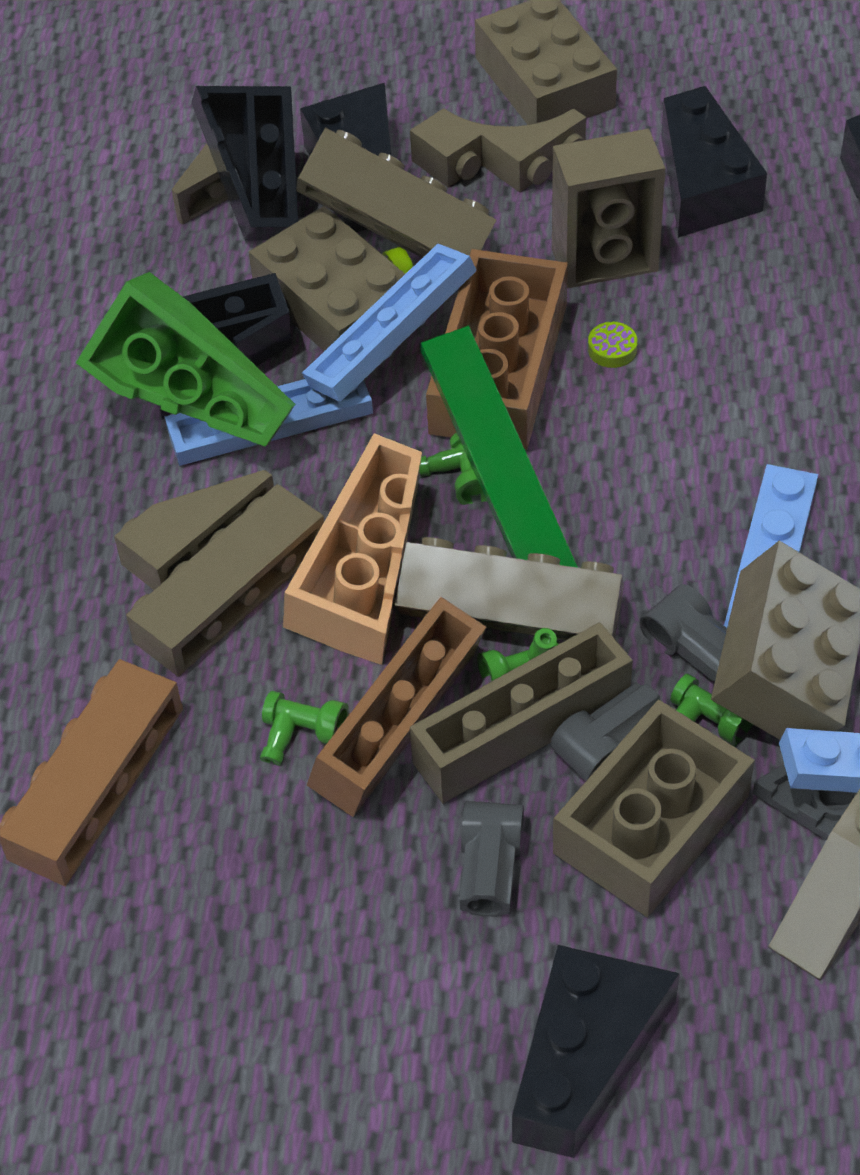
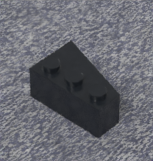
M385 82L300 108L304 147L309 156L325 128L334 133L337 130H343L354 135L362 142V148L377 156L380 153L391 155ZM344 217L349 227L355 232L367 229Z
M196 86L191 103L244 240H268L297 223L298 211L291 86Z
M702 86L665 97L663 100L661 139L667 175L669 176L678 238L763 212L767 172L708 88Z
M276 273L182 296L255 366L292 345L290 313ZM158 405L162 419L165 418L164 416L172 414L161 410V406Z
M562 945L557 946L512 1113V1143L575 1158L615 1097L616 1091L631 1068L637 1063L650 1039L675 1005L680 973Z

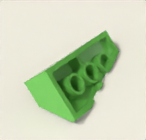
M150 272L126 281L76 361V364L116 394L130 399L140 398L161 406V410L175 415L182 413L207 422L211 428L265 447L270 443L296 405L189 301Z

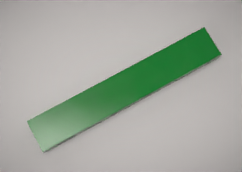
M469 325L421 342L422 355L512 558L527 560L528 554L531 553L546 554L559 558L560 565L578 568Z

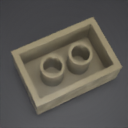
M529 0L475 19L476 59L527 125L556 118L573 108L586 118L616 108L617 68L560 0Z
M649 128L553 146L552 251L556 261L568 263L567 289L659 271L665 166Z
M325 206L249 251L252 279L276 273L289 309L290 321L323 351L333 344L405 275L404 272Z
M779 540L740 571L711 700L778 739H781L786 728L837 731L845 726L860 644V589Z
M658 699L553 818V854L648 918L749 797L755 760Z

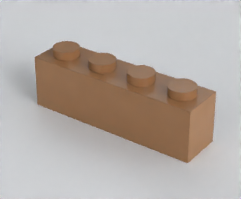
M440 596L318 754L307 786L354 817L411 741L410 726L427 718L472 659L486 630V626Z
M121 659L116 662L107 676H102L97 681L92 690L91 700L80 716L73 718L67 724L61 737V743L48 762L44 761L37 767L32 776L30 788L17 806L9 808L4 814L0 823V844L7 861L66 887L182 712L183 707L177 682Z

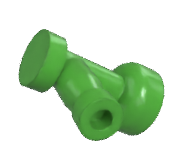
M457 432L450 438L451 449L441 451L428 458L426 456L421 457V478L430 476L433 472H445L461 468L462 473L455 481V493L459 503L462 505L473 504L470 496L481 494L482 502L487 501Z
M541 628L535 633L533 642L528 650L504 657L497 650L479 653L477 663L482 678L490 675L491 681L557 646L556 634L549 628Z
M690 674L682 676L675 685L670 701L678 706L676 710L694 722L701 714L718 724L720 738L735 747L741 740L736 737L739 727L747 733L754 724L712 701V694L698 686L699 680Z
M270 691L263 705L262 721L272 725L269 732L267 746L263 748L260 760L267 763L273 761V764L281 766L285 755L283 752L290 742L296 725L315 730L318 740L321 743L327 744L335 734V728H339L348 717V704L330 700L324 703L321 708L285 700L283 693Z

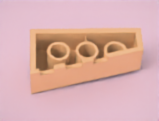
M375 433L373 434L284 593L283 628L339 651L382 665L418 488L421 451Z

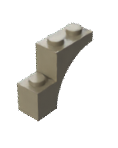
M443 108L410 130L412 162L448 188L461 179H471L476 175L479 168L483 166L520 193L533 183L540 185L548 179L553 171V146L586 140V117L573 108L556 118L536 124L493 126L469 121Z

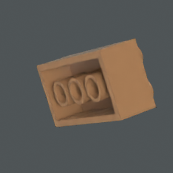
M471 249L469 256L477 271L459 287L445 334L469 325L524 449L527 450L567 306L568 263ZM431 376L426 392L428 434L451 438L456 433V429Z

